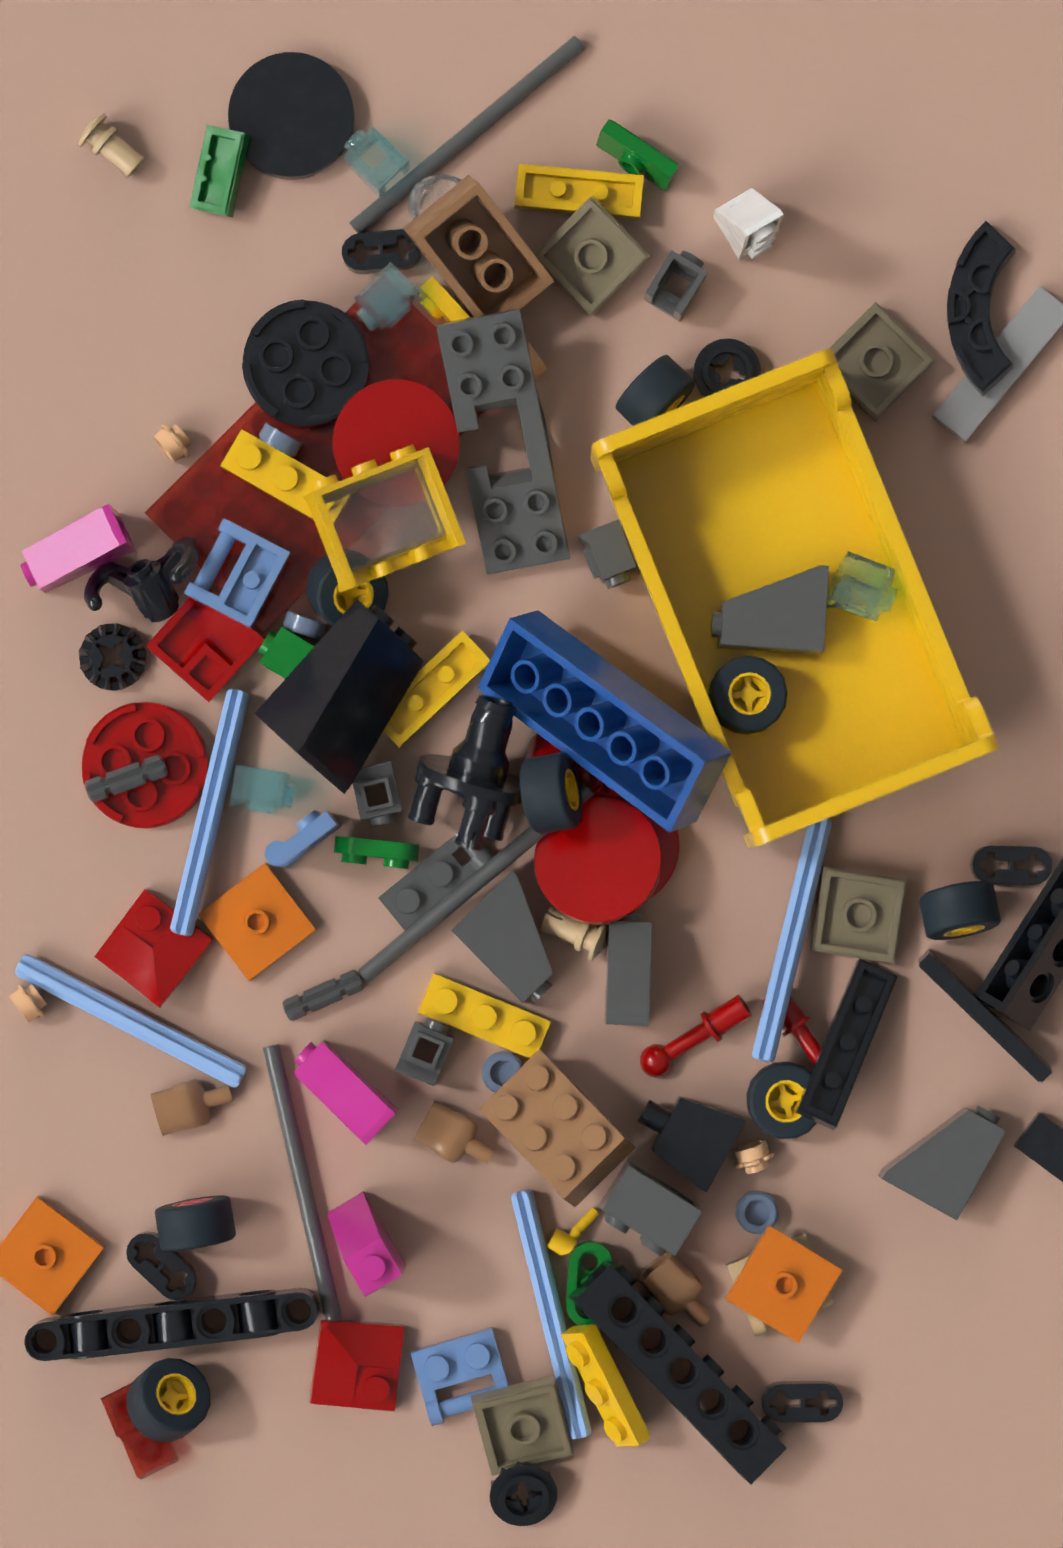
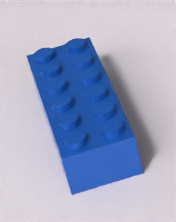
M539 610L509 618L478 686V689L488 696L501 698L513 703V706L516 707V718L560 751L566 753L568 757L668 832L697 822L732 753Z

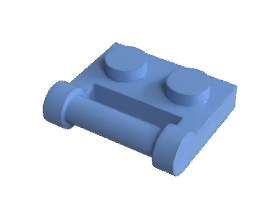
M223 518L217 529L221 533L194 584L189 582L184 594L252 629L291 553ZM235 540L246 546L220 595L217 596L209 592Z
M314 810L295 825L299 832L286 842L273 841L269 843L265 849V858L271 865L287 867L330 836L341 825L332 813L325 811L321 815L319 811Z
M492 1327L410 1352L431 1426L444 1423L443 1418L473 1410L471 1395L509 1386ZM492 1374L495 1386L439 1402L436 1390Z

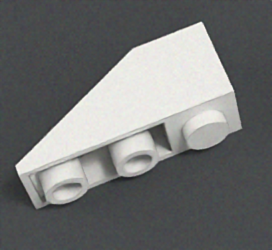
M750 188L715 209L713 218L738 260L747 255L753 260L773 248L772 242L776 240V234L779 231L783 213L777 206L753 188Z

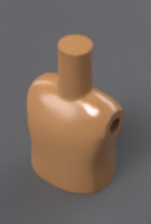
M196 1079L180 1083L166 1090L151 1093L154 1111L163 1136L180 1130L207 1125L211 1119V1107L233 1101L229 1085L205 1092L202 1084Z
M437 1101L433 1102L414 1137L415 1141L429 1147L440 1157L451 1163L458 1162L468 1153L488 1165L495 1152V1149L475 1139L477 1132L475 1120L460 1112L453 1111Z
M666 1251L663 1257H657L640 1273L639 1282L667 1311L665 1314L674 1315L684 1310L699 1327L704 1326L711 1319V1314L696 1299L703 1290L702 1281L677 1256Z

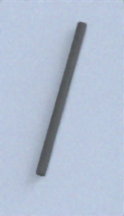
M576 36L569 39L350 221V225L357 234L364 233L585 48Z
M585 781L581 783L584 804L595 793ZM531 826L358 969L361 976L368 983L548 833H537Z
M276 1044L264 1047L263 1052L325 1320H342L280 1046Z

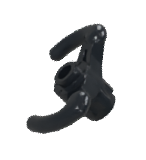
M192 537L180 538L173 543L165 556L156 561L143 559L135 562L129 568L118 565L115 562H108L99 566L88 579L84 589V600L88 608L92 611H97L102 607L103 602L100 597V591L105 584L110 583L131 596L143 616L149 618L151 622H161L168 619L179 608V596L172 583H182L192 572L199 555L197 541Z

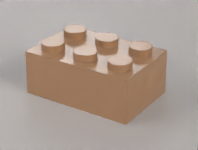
M469 175L402 228L472 317L523 308L554 282L553 278L483 187Z
M540 1049L479 1108L483 1115L549 1185L574 1207L579 1205L636 1148L553 1060Z

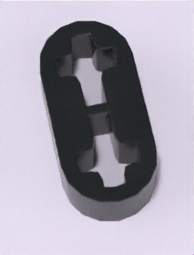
M403 229L351 235L342 246V257L350 271L356 274H371L410 269L419 262L421 251ZM400 239H406L408 246L415 247L414 251L408 252V259L400 260L398 253L384 254V249L396 248ZM360 243L364 244L366 250H379L380 253L366 256L365 264H358L355 257H349V253L356 251V244Z
M1030 846L981 847L975 851L970 861V869L973 876L978 881H988L992 884H1040L1047 880L1053 867L1051 857L1042 848ZM989 852L993 853V858L996 861H1008L1007 869L994 870L993 877H987L986 870L979 869V861L985 860ZM1032 853L1035 854L1036 861L1043 862V870L1036 871L1035 878H1030L1027 870L1014 869L1015 861H1028Z
M146 1231L139 1233L130 1240L126 1250L129 1263L163 1296L170 1300H181L193 1292L197 1284L195 1269L177 1251L167 1252L161 1250L158 1234ZM139 1241L144 1245L150 1241L156 1245L153 1254L162 1262L159 1266L149 1258H146L143 1262L137 1258L140 1250L136 1244ZM167 1266L175 1274L183 1270L187 1274L184 1279L185 1284L188 1286L187 1289L183 1290L181 1287H177L174 1291L168 1287L171 1279L162 1268Z
M827 1381L774 1382L766 1387L761 1399L767 1416L781 1423L828 1422L838 1417L843 1408V1398L840 1391L835 1385ZM827 1390L828 1396L835 1398V1404L828 1405L827 1412H820L818 1405L805 1404V1399L819 1398L820 1391ZM777 1391H784L787 1398L799 1399V1404L786 1405L785 1412L778 1413L774 1405H769L770 1399L777 1398Z

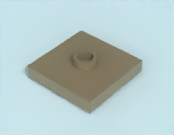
M593 195L534 253L546 271L591 316L652 256Z
M877 302L830 347L833 349L851 399L875 422L936 361Z
M823 867L810 950L895 964L907 880Z
M554 1375L471 1395L473 1409L492 1476L500 1474L501 1468L509 1469L515 1466L517 1461L523 1465H533L535 1462L541 1464L574 1455Z

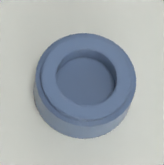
M265 423L259 433V439L290 457L296 456L303 444L269 423Z
M287 610L283 625L291 631L320 639L323 638L327 623Z
M496 1052L490 1055L483 1064V1082L489 1090L495 1093L523 1064L516 1055L510 1052Z
M763 1191L747 1192L739 1199L735 1209L736 1218L740 1226L752 1234H763L768 1224L774 1227L779 1215L776 1202L769 1194Z

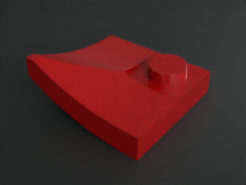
M210 588L209 592H211V593L217 595V594ZM189 597L150 640L146 647L205 700L210 702L263 643L265 638L253 627L250 629Z
M144 889L94 957L128 982L157 1007L161 1008L214 939L196 925L191 936L173 933L170 926L174 909L149 890Z
M321 1320L312 1374L310 1404L395 1412L404 1325L366 1321Z

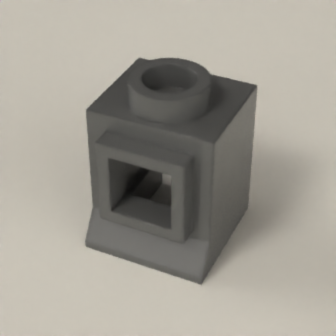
M671 250L647 289L644 301L680 322L706 279L708 271L702 268L704 263L687 251H682L679 255ZM673 272L691 282L682 298L664 289Z
M619 520L579 534V541L588 547L584 549V554L594 579L600 577L601 582L606 584L607 589L631 580L629 573L636 571V564Z
M389 761L362 767L352 783L360 820L370 819L371 827L396 822L395 814L403 812L393 763ZM385 782L389 803L369 807L364 787Z
M425 1018L423 1024L415 1021L395 1071L435 1086L454 1040V1037L447 1035L449 1027L429 1018ZM420 1037L439 1044L432 1064L412 1056Z

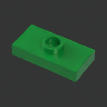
M608 119L600 131L596 146L617 159L619 165L626 172L644 175V178L662 190L666 191L679 167L677 162L612 119Z
M211 125L206 126L189 208L233 218L250 134Z

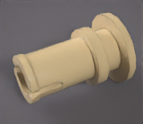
M103 113L87 125L77 145L82 147L88 142L93 147L91 151L95 155L99 153L103 155L128 178L139 167L145 157L138 154L116 134L118 130L114 126L109 128L104 124L108 116Z
M550 907L548 914L546 913L540 932L548 933L574 944V949L577 951L582 949L588 950V960L593 961L603 948L607 937L608 924H603L598 928L592 924H585L570 919L555 910V908Z

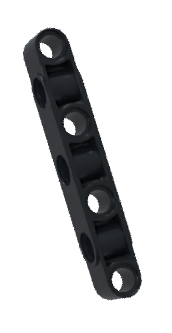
M292 1288L284 1290H258L90 1310L65 1316L49 1317L38 1321L28 1330L24 1345L27 1353L32 1358L38 1361H52L68 1358L86 1359L262 1338L309 1328L319 1314L320 1303L313 1291L307 1288ZM296 1298L306 1300L311 1307V1315L303 1320L292 1317L288 1309L289 1302ZM212 1308L219 1309L225 1314L226 1326L219 1330L211 1329L205 1323V1312ZM133 1319L137 1321L142 1330L140 1338L135 1340L125 1338L120 1330L122 1320ZM48 1329L55 1334L57 1343L54 1349L45 1350L39 1346L36 1340L38 1330Z

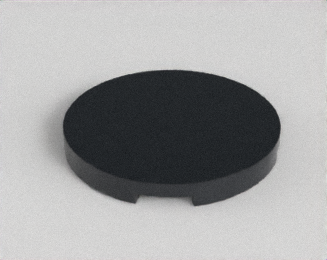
M283 52L259 60L240 77L229 101L228 122L230 130L250 134L245 159L257 170L275 178L297 180L315 176L316 173L330 166L344 153L354 128V107L346 83L329 64L309 54Z
M301 299L289 301L272 308L256 322L250 331L244 348L242 370L246 386L252 398L265 413L284 424L309 428L326 425L337 420L340 411L347 401L358 391L366 387L370 362L365 339L358 326L346 313L329 304Z

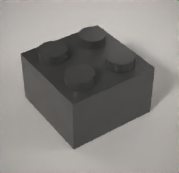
M626 1160L600 1202L601 1209L605 1212L603 1216L605 1217V1222L625 1234L629 1228L641 1234V1244L663 1257L666 1251L676 1256L702 1214L699 1204Z

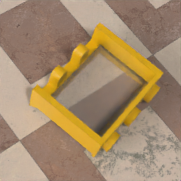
M413 444L390 453L392 461L381 466H377L375 459L351 468L353 476L342 481H338L336 474L312 483L314 491L303 496L308 504L336 575L339 593L466 544L429 447L417 452Z

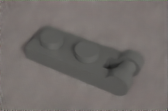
M457 832L446 843L378 897V899L401 927L406 930L493 858L495 853L489 846L484 848L483 845L481 850H472V845L469 846V849L462 847L471 857V860L462 867L452 855L461 847L455 843L458 835Z

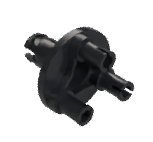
M479 695L475 702L477 705L471 715L465 739L453 749L451 756L425 754L419 757L415 777L418 785L410 813H408V818L414 822L434 825V818L442 790L453 792L463 800L462 806L465 807L455 843L467 849L472 845V850L482 849L484 837L502 841L511 807L522 804L520 778L508 773L510 764L505 752L512 730L513 716H516V707L509 701L488 695Z

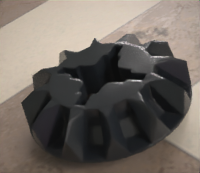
M730 338L715 340L706 345L698 354L694 364V381L700 394L704 397L761 375L760 363L755 352L747 344ZM733 356L735 357L733 371L739 374V377L745 379H730L724 385V388L721 389L719 388L721 384L719 382L720 374L715 372V369L709 368V366L715 368L717 366L724 367L726 362H729L730 357Z
M119 623L99 625L85 636L79 649L80 669L90 683L104 690L115 691L131 686L142 675L146 665V649L142 639L134 630ZM124 642L119 657L127 667L124 669L121 666L110 664L107 668L104 667L100 671L103 666L102 663L105 661V656L101 653L102 650L98 646L102 645L113 650L117 645L120 646Z
M517 1461L516 1465L509 1469L501 1468L499 1476L495 1480H491L490 1504L494 1513L508 1524L514 1526L533 1525L544 1520L554 1509L557 1502V1487L550 1471L546 1472L541 1469L536 1462L533 1465H523ZM519 1482H524V1485L530 1490L528 1492V1499H526L527 1505H523L519 1495L514 1494L518 1492Z

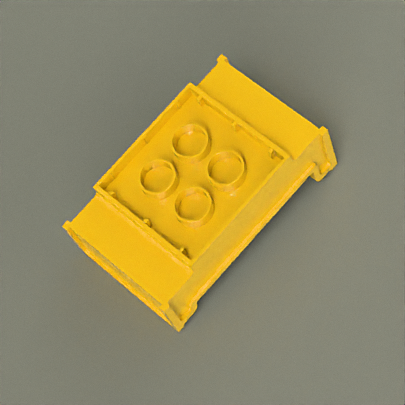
M832 348L816 352L607 436L593 443L590 459L595 472L601 470L606 481L610 498L704 730L709 736L732 752L722 774L736 807H740L749 832L743 834L748 848L762 845L1000 749L977 697L970 698L852 409L850 393ZM820 565L829 566L824 651L820 655L718 648V637H711L713 611L720 612V605L724 601ZM743 656L761 657L775 665L783 675L788 691L786 707L779 719L765 730L749 735L734 733L720 725L708 697L710 683L717 671L732 659Z

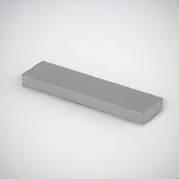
M1039 286L996 338L1006 357L1013 363V369L983 397L965 376L932 417L965 443L1062 326L1063 304Z

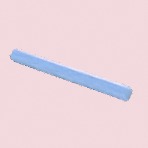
M228 689L226 692L170 926L171 931L175 934L191 936L194 932L249 701L248 693L242 690Z
M827 818L807 826L752 1051V1057L760 1061L772 1062L776 1057L832 826V821Z
M25 954L16 967L15 974L21 979L231 1087H237L246 1073V1066L30 954Z
M531 1189L517 1191L512 1194L511 1200L569 1436L571 1439L584 1438L591 1435L592 1429L577 1368L569 1360L566 1353L567 1346L561 1336L567 1330L534 1193Z

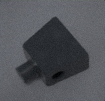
M682 1096L677 1098L671 1111L649 1099L637 1120L640 1124L658 1133L651 1146L652 1151L706 1193L746 1122L737 1115Z

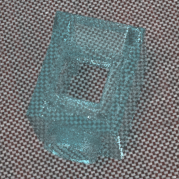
M374 127L367 133L362 129L358 130L344 145V148L348 151L343 156L345 164L378 197L386 192L385 185L400 171L405 175L410 170L409 160ZM375 143L387 156L372 169L361 156Z
M390 262L355 297L356 305L360 308L356 315L372 331L377 327L383 330L386 326L391 329L411 310L410 303L422 300L421 292Z
M847 551L831 580L827 608H841L864 618L877 621L882 610L889 612L895 601L897 588L892 587L895 569Z
M236 765L229 807L237 808L245 804L246 810L276 814L277 808L292 807L295 783L288 782L289 774L287 772Z

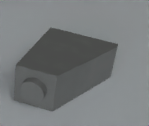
M820 565L724 601L720 605V612L713 611L711 637H718V648L820 655L824 651L829 566Z
M511 871L451 931L522 1003L528 998L535 1003L552 987V984L547 979L553 972L519 878Z
M632 913L619 919L618 922L608 924L605 1024L649 1026L652 922H643V913Z
M977 1106L974 1113L966 1108H962L883 1167L878 1176L947 1216L958 1220L1006 1130L997 1126L1000 1117L982 1107Z

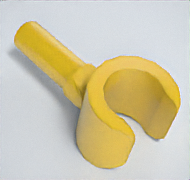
M592 1207L573 1226L569 1234L557 1227L547 1244V1249L559 1256L570 1253L581 1233L600 1215L598 1211Z

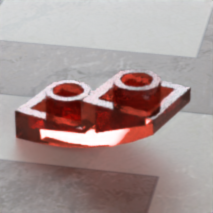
M130 1383L102 1397L101 1401L116 1437L120 1438L137 1478L142 1480L178 1462L179 1459L171 1442L154 1441L142 1435L132 1424L127 1411V1394L132 1384Z

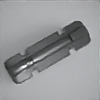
M155 755L144 759L142 764L136 762L108 772L104 778L98 776L85 782V789L89 799L92 802H97L108 798L110 793L117 795L147 784L146 780L148 779L155 781L166 777L168 774L167 766L161 755Z
M351 970L340 975L338 980L333 978L303 991L304 995L300 997L297 994L285 999L282 1002L288 1019L294 1021L307 1015L306 1012L309 1010L311 1012L317 1011L344 999L343 995L348 994V996L362 991L364 984L358 971Z

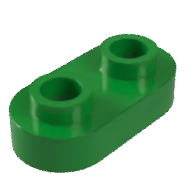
M335 836L334 853L342 854L341 862L366 865L368 856L384 858V867L409 869V861H418L419 844Z
M592 1240L578 1243L570 1252L568 1259L565 1307L571 1320L579 1326L594 1323L568 1296L602 1262L606 1261L612 1265L609 1251L601 1243ZM588 1254H593L597 1258L596 1265L591 1269H586L582 1266V1259Z

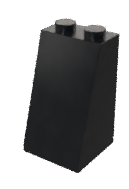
M356 600L254 713L343 794L351 787L424 663V660L412 650L417 644L412 637L399 626L393 632L389 627L395 621L377 605L369 610L359 600Z

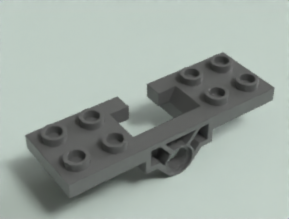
M521 308L437 324L436 329L458 433L479 429L477 412L517 405L530 466L489 475L487 464L466 467V475L487 575L570 559L554 478L547 425L539 392L536 388Z

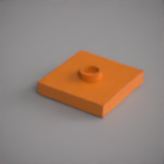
M267 863L261 865L198 913L248 981L252 980L317 930Z
M37 1196L0 1244V1277L53 1316L104 1250L105 1246L40 1196Z
M768 1224L726 1294L725 1299L799 1343L841 1274L842 1269Z

